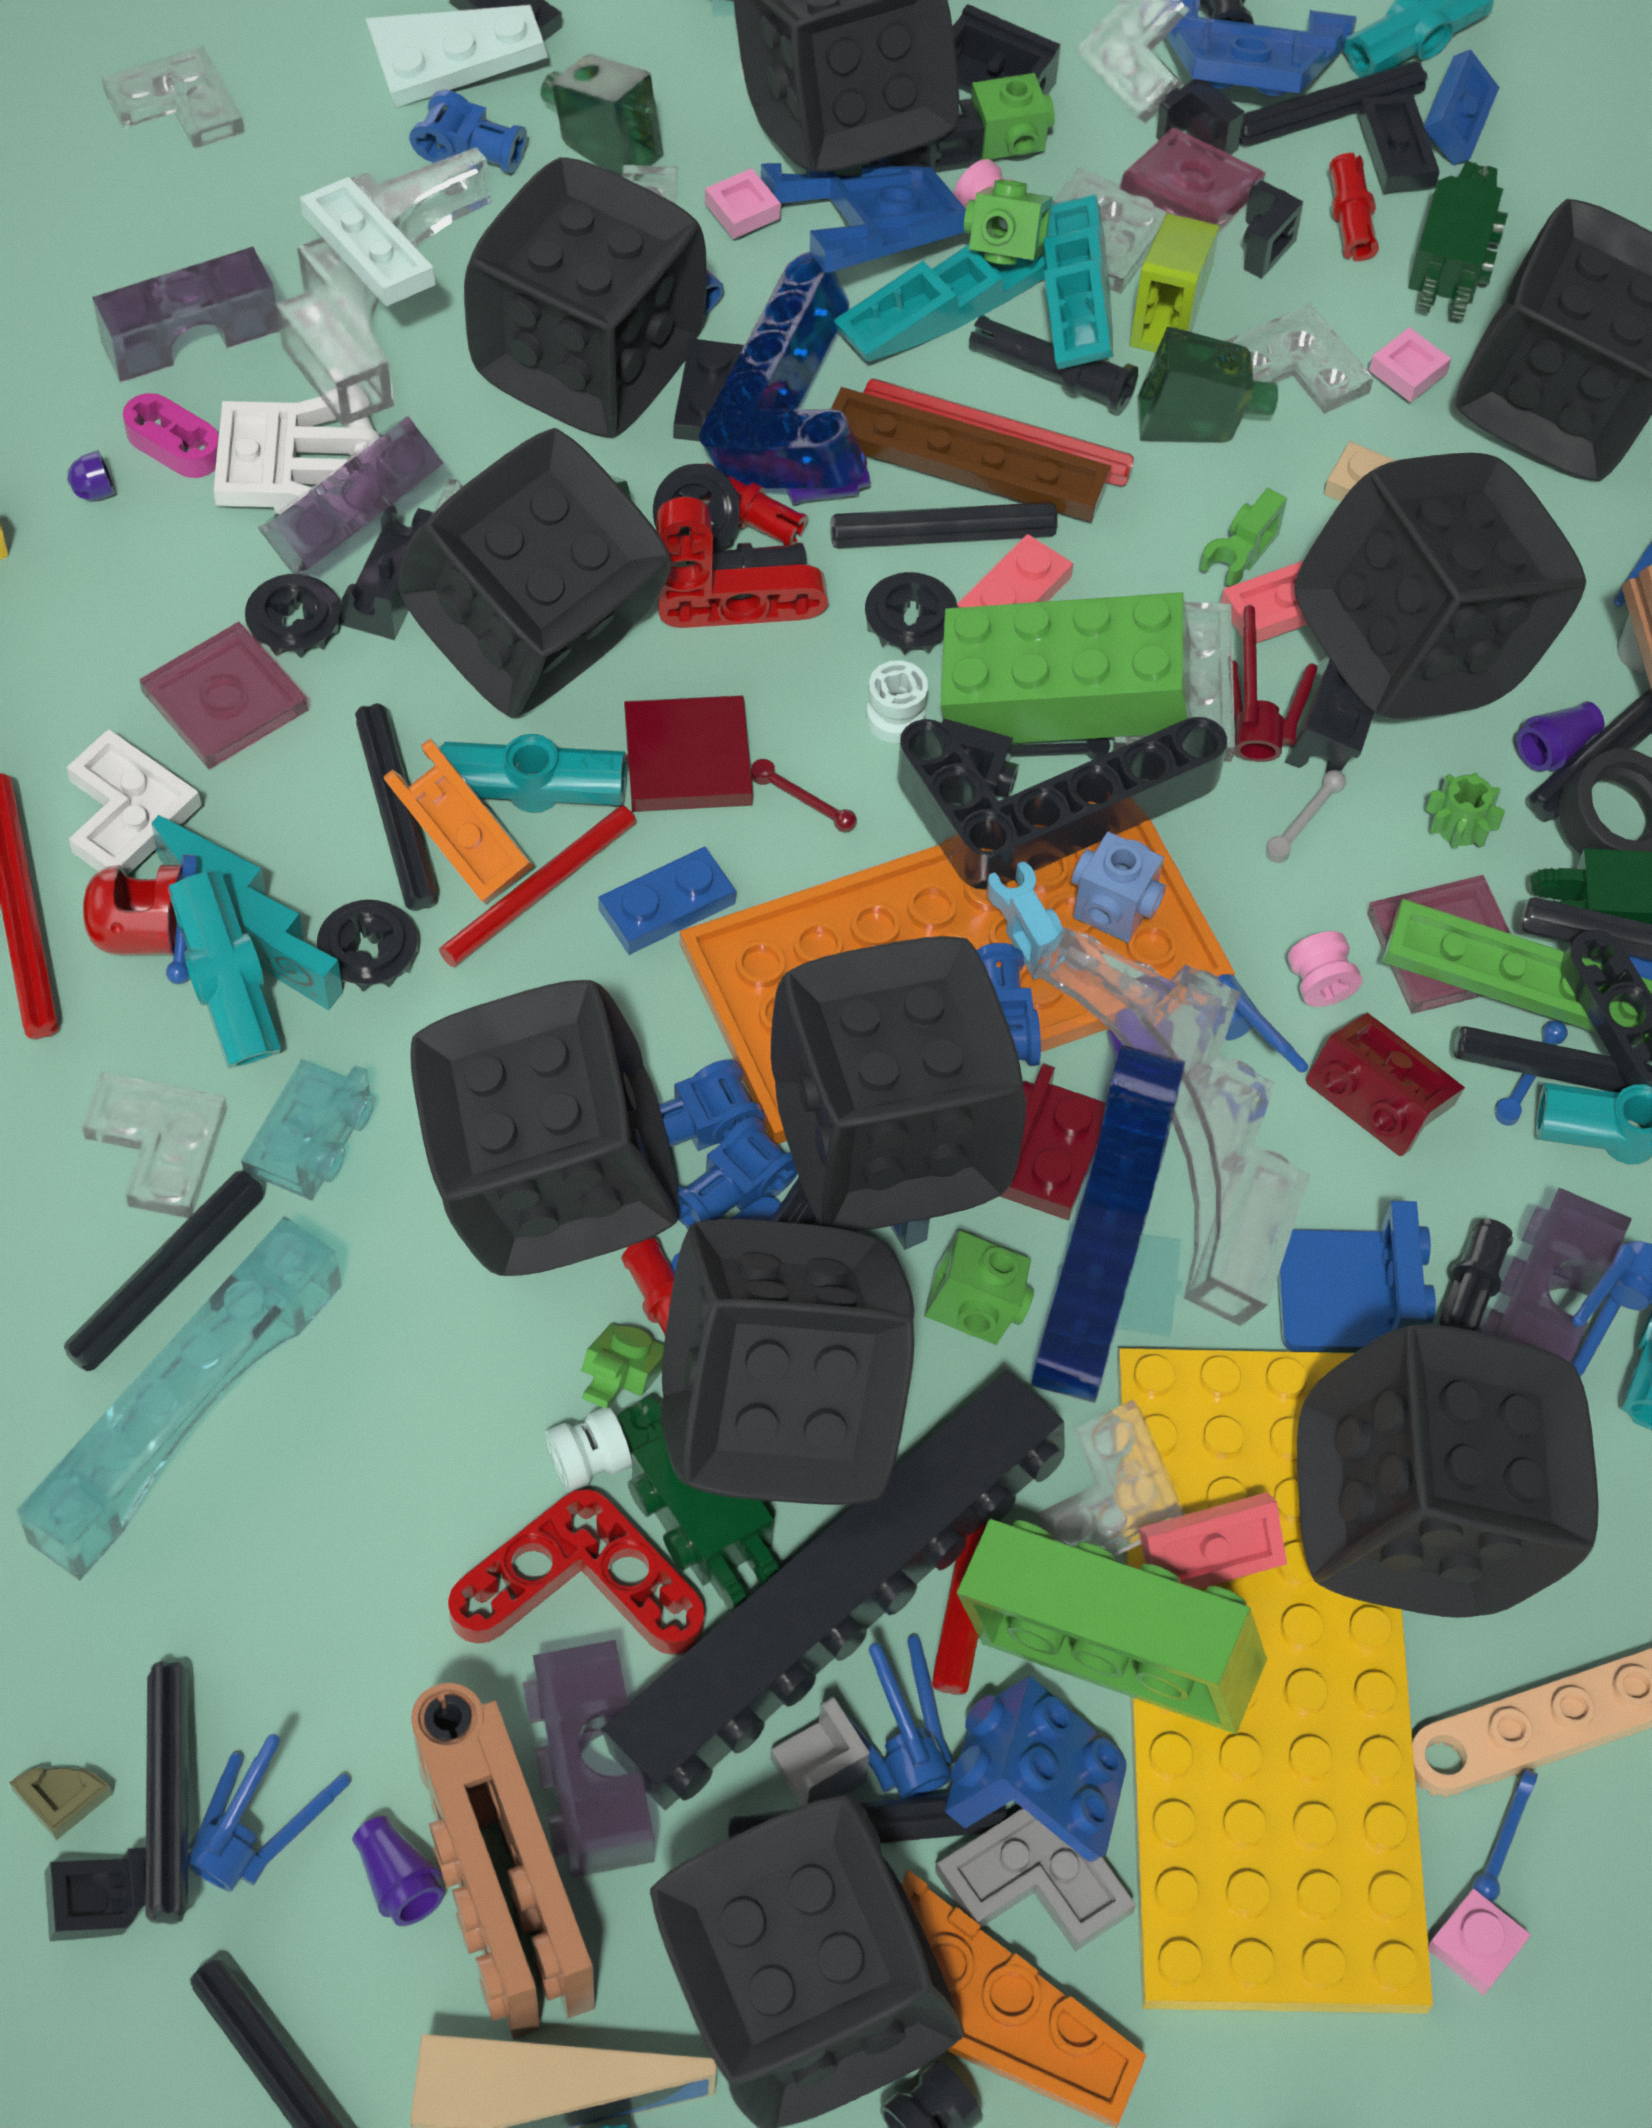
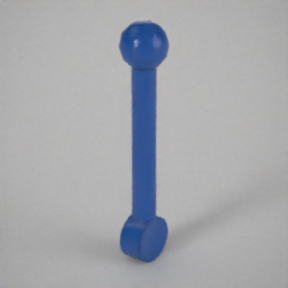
M182 854L181 880L196 874V855ZM178 923L176 925L173 962L166 969L168 980L177 985L187 982L190 978L185 960L187 946Z
M1556 1020L1547 1023L1543 1029V1042L1554 1045L1561 1044L1568 1035L1566 1026ZM1524 1073L1511 1096L1500 1100L1495 1110V1117L1498 1122L1511 1126L1519 1121L1522 1112L1520 1104L1537 1076Z
M1526 1768L1515 1790L1514 1798L1485 1873L1478 1876L1473 1882L1472 1889L1474 1888L1490 1902L1497 1899L1500 1894L1498 1877L1527 1801L1538 1778L1537 1773Z

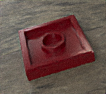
M743 695L624 701L632 812L752 806L753 792Z

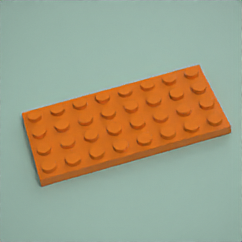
M1151 820L1116 834L1126 840L1139 841L1152 852L1164 857L1159 882L1167 885L1162 902L1152 919L1143 918L1129 943L1073 918L1079 887L1071 882L1074 870L1084 851L1088 849L1095 852L1102 841L1034 871L1036 876L1034 891L1045 910L1051 908L1057 914L1064 931V943L1060 945L1055 972L1037 979H1033L1026 965L1019 972L1021 988H1031L1033 1009H1036L1038 1013L1041 1052L1112 1028L1113 1016L1121 1011L1134 1008H1150L1161 1011L1193 1000L1197 991L1215 977L1224 974L1235 976V971ZM1034 825L1037 827H1045L1043 825ZM939 845L681 930L679 937L680 947L733 1059L739 1063L743 1071L742 1079L753 1102L760 1104L765 1113L764 1124L766 1130L776 1144L787 1140L779 1115L775 1079L771 1067V1030L776 990L786 972L821 957L924 937L947 936L965 938L972 944L975 950L993 943L1013 945L1006 933L1007 920L999 908L990 902L987 896V889H977L966 884L960 878ZM979 848L985 851H993L989 848ZM1016 879L1003 884L1009 888L1020 886ZM996 962V967H1000L1001 962Z

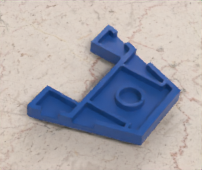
M1152 0L1151 6L1152 15L1192 79L1205 80L1212 87L1221 89L1230 88L1234 85L1256 87L1259 92L1271 96H1281L1287 92L1300 93L1344 49L1346 37L1354 34L1357 16L1310 10L1306 31L1199 17L1200 0Z
M782 163L761 164V180L780 203L830 198L851 225L810 230L809 252L824 272H833L965 233L964 217L966 208L932 167L862 165V176L836 175L834 171L814 172L809 170L808 174H782Z

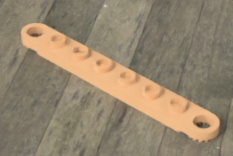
M1652 1648L1425 1726L1417 1733L1412 1742L1415 1781L1418 1783V1787L1422 1790L1426 1789L1430 1792V1795H1442V1798L1453 1794L1456 1796L1468 1789L1483 1784L1488 1785L1523 1773L1525 1768L1531 1770L1652 1728ZM1441 1742L1445 1743L1444 1746L1452 1745V1749L1454 1751L1458 1750V1756L1462 1757L1461 1771L1452 1775L1436 1772L1426 1760V1748L1431 1747L1433 1743L1440 1745Z

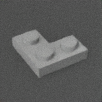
M1025 1809L1019 1810L936 1865V1875L961 1911L981 1925V1927L1034 1893L1074 1951L1079 1950L1132 1915L1136 1906L1102 1857L1094 1862L1085 1860Z

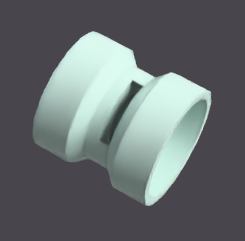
M898 660L883 663L872 672L868 684L869 701L866 710L867 726L871 733L881 741L892 744L900 743L901 733L907 725L913 721L925 719L928 679L922 669L913 663Z
M610 1407L608 1409L601 1408L587 1414L584 1423L576 1426L563 1423L544 1431L550 1458L563 1487L568 1493L589 1485L592 1476L605 1472L609 1475H614L632 1468V1459L625 1436Z

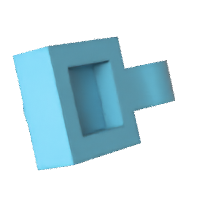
M1023 861L1017 864L1015 878L1020 885L1019 887L1009 888L1004 886L998 875L994 872L988 876L987 896L990 902L1003 913L1007 920L1006 933L1014 947L1022 950L1024 964L1033 979H1037L1056 971L1060 945L1064 943V931L1057 914L1051 908L1045 910L1034 891L1036 883L1035 873L1031 866Z

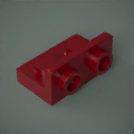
M1368 1012L1329 1037L1306 1078L1307 1084L1398 1156H1403L1409 1152L1423 1128L1452 1108L1465 1089L1462 1084Z
M1043 1063L1035 1084L1028 1081L1023 1082L1026 1100V1120L1019 1162L1011 1185L999 1197L1069 1221L1110 1119L1112 1105L1053 1085L1056 1067Z

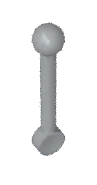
M1328 771L1323 777V787L1282 836L1272 837L1268 841L1266 856L1270 861L1275 863L1285 862L1290 855L1291 843L1332 793H1339L1345 788L1346 778L1341 771Z

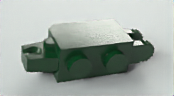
M1466 161L1458 177L1450 175L1437 181L1408 289L1422 292L1417 310L1430 312V308L1435 304L1436 297L1440 296L1453 300L1451 318L1463 321L1467 305L1473 302L1478 282L1489 285L1498 252L1487 250L1488 244L1500 245L1508 213L1498 211L1504 188L1497 187V168L1480 166L1475 162Z
M1584 848L1576 869L1544 868L1530 876L1531 892H1533L1534 896L1537 895L1538 898L1544 897L1545 899L1561 900L1553 901L1652 924V852Z
M650 1396L639 1401L636 1405L626 1408L617 1415L632 1456V1480L627 1482L630 1494L646 1517L655 1513L667 1533L663 1535V1540L675 1564L682 1571L690 1567L702 1586L711 1583L721 1600L724 1601L725 1606L728 1607L729 1611L733 1612L747 1599V1593L741 1582L736 1579L731 1571L732 1569L747 1562L761 1585L765 1584L780 1570V1567L768 1550V1548L772 1547L774 1519L761 1500L711 1494L694 1489L681 1482L673 1471L662 1429L661 1405Z

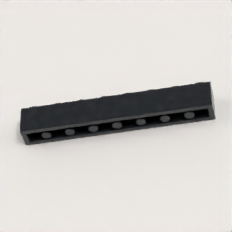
M1006 1369L893 1469L888 1486L880 1499L854 1504L606 1723L601 1729L609 1754L664 1811L679 1798L682 1801H686L694 1797L709 1782L713 1774L712 1768L731 1751L738 1754L749 1748L761 1735L765 1727L764 1722L783 1704L786 1707H791L801 1701L810 1692L816 1682V1675L833 1659L842 1661L852 1655L863 1643L867 1635V1629L884 1613L891 1616L902 1610L913 1598L917 1591V1584L934 1568H937L939 1571L946 1569L959 1558L967 1545L966 1539L971 1534L977 1531L984 1523L987 1525L989 1519L999 1522L1011 1510L1015 1503L1016 1495L1033 1479L1036 1482L1045 1480L1058 1468L1065 1455L1064 1420Z

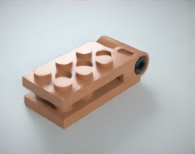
M442 1683L430 1687L415 1702L411 1722L420 1776L424 1785L429 1790L432 1810L436 1821L429 1823V1829L435 1845L433 1852L438 1869L442 1874L445 1888L459 1885V1888L452 1890V1894L458 1911L455 1913L468 1954L470 1955L482 1950L483 1955L475 1959L481 1977L479 1979L480 1988L492 2022L505 2018L512 2039H516L540 2030L536 1986L480 1832L481 1828L498 1823L513 1868L507 1871L513 1889L510 1896L523 1934L536 1930L537 1935L531 1938L537 1956L534 1959V1964L547 2001L560 1997L567 2019L595 2009L593 1966L496 1700L482 1705L472 1690L456 1683Z

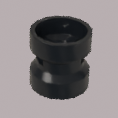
M939 2060L935 2061L920 2074L919 2085L908 2094L897 2092L880 2106L882 2118L888 2128H974L983 2120L981 2108L968 2087L948 2065Z

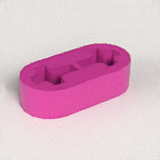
M156 393L137 395L127 402L123 408L122 416L128 441L135 448L176 473L188 478L208 476L215 471L219 436L216 429L210 423L170 399ZM157 419L160 420L161 426L155 423ZM183 445L190 448V450L185 452ZM201 446H204L205 449H203L202 451L198 449Z

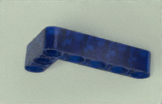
M810 252L797 256L784 269L699 433L700 443L714 468L748 486L755 482L765 489H835L855 482L861 477L867 467L866 456L845 414L834 409L797 410L837 332L834 319L845 313L850 303L836 272H824Z
M1121 1044L1109 1087L1097 1151L1038 1353L1031 1382L1032 1387L1096 1403L1165 1153L1186 1061Z

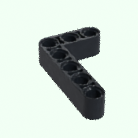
M1206 717L1188 718L1016 794L998 800L952 731L945 724L936 720L921 719L907 725L901 733L897 780L900 788L960 878L974 888L987 889L989 874L995 872L1000 878L1001 883L1006 884L1016 879L1018 863L1024 861L1035 871L1102 841L1107 832L1116 835L1208 794L1216 788L1220 780L1227 749V735L1225 730L1216 721ZM950 803H959L962 805H953ZM1034 825H1043L1045 827H1037ZM979 848H989L993 851H985Z

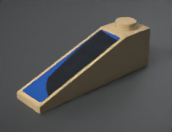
M422 2034L410 2126L411 2128H578L714 2095L717 2065L713 2058Z

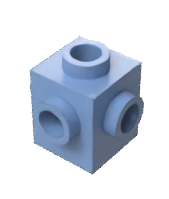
M1107 832L1095 852L1088 849L1084 851L1074 870L1071 882L1079 887L1073 918L1129 943L1143 918L1152 919L1162 902L1167 885L1159 882L1164 857L1152 852L1139 841L1126 840Z

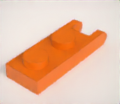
M430 738L421 747L425 755L435 764L431 769L409 787L404 778L393 769L383 778L478 898L488 905L534 865L439 746Z

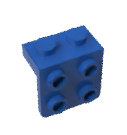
M1391 1201L1380 1231L1285 1230L1279 1235L1276 1251L1282 1341L1284 1346L1290 1351L1356 1353L1365 1345L1392 1330L1407 1326L1433 1324L1436 1313L1435 1288L1433 1285L1424 1284L1423 1265H1428L1430 1259V1231L1428 1226H1419L1417 1201Z
M1030 1675L995 1697L987 1695L979 1700L971 1709L965 1721V1728L968 1731L961 1755L951 1770L950 1777L953 1783L945 1813L961 1826L967 1828L1014 1800L1085 1860L1094 1862L1106 1855L1127 1769L1126 1759L1122 1752L1110 1740L1099 1734L1069 1709L1061 1699L1055 1697Z

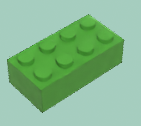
M1183 592L945 609L941 709L944 718L1013 737L1012 743L1151 735L1190 718V630Z
M989 1519L957 1591V1595L976 1633L979 1634L978 1637L983 1645L1234 1734L1238 1732L1267 1661L1251 1608L1246 1606L1245 1600L1237 1594L1215 1586L1207 1587L1206 1592L1183 1585L1175 1574L1156 1565L1143 1564L1140 1570L1116 1562V1558L1107 1550L1091 1543L1079 1542L1075 1548L1054 1541L1047 1531L1026 1521L1017 1520L1010 1526Z

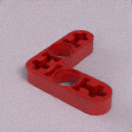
M693 497L674 498L663 503L657 510L656 531L671 557L669 577L657 597L659 616L666 625L676 628L799 621L814 618L827 608L828 595L824 573L819 568L811 565L712 570L713 534L709 508L703 501ZM680 527H689V535L678 536ZM681 561L697 562L693 565L683 567L672 566V564ZM754 594V596L749 598L731 599L735 595Z
M587 1489L573 1491L561 1498L463 1576L453 1586L448 1598L450 1623L455 1633L465 1641L476 1644L488 1643L503 1635L581 1571L638 1633L661 1653L669 1655L684 1654L695 1646L703 1635L705 1613L703 1603L697 1593L617 1508L599 1492ZM578 1514L585 1520L594 1515L597 1516V1534L607 1545L597 1559H594L598 1556L597 1540L585 1529L578 1530L573 1534L572 1516ZM526 1552H540L550 1559L552 1563L551 1570L545 1577L535 1581L521 1579L515 1574L512 1569L514 1562L520 1555ZM634 1557L645 1563L648 1568V1575L638 1585L626 1587L613 1581L609 1575L610 1568L615 1561L621 1558ZM501 1575L507 1589L503 1590L492 1600V1617L485 1619L477 1613L467 1618V1600L474 1597L481 1604L487 1602L499 1592L495 1576ZM660 1584L665 1585L659 1588V1601L674 1615L680 1613L683 1609L687 1611L686 1629L681 1631L675 1625L668 1626L664 1630L660 1628L662 1626V1612L651 1599ZM509 1592L515 1595L517 1598L515 1600H511Z

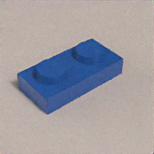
M1471 49L1453 56L1423 127L1429 134L1431 141L1441 149L1452 165L1471 159L1500 88Z
M706 846L598 896L599 912L628 955L736 904L735 888Z

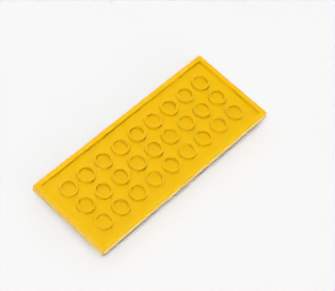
M1119 1349L1117 1377L1125 1565L1140 1570L1141 1566L1145 1564L1139 1527L1266 1492L1277 1501L1287 1560L1286 1565L1211 1585L1229 1590L1245 1600L1246 1606L1251 1608L1267 1657L1237 1734L1130 1697L1142 2009L1429 2013L1433 2006L1402 1610L1348 1598L1331 1592L1317 1584L1310 1573L1302 1542L1297 1473V1433L1301 1408L1306 1396L1316 1383L1354 1353ZM1207 1587L1198 1590L1206 1592Z

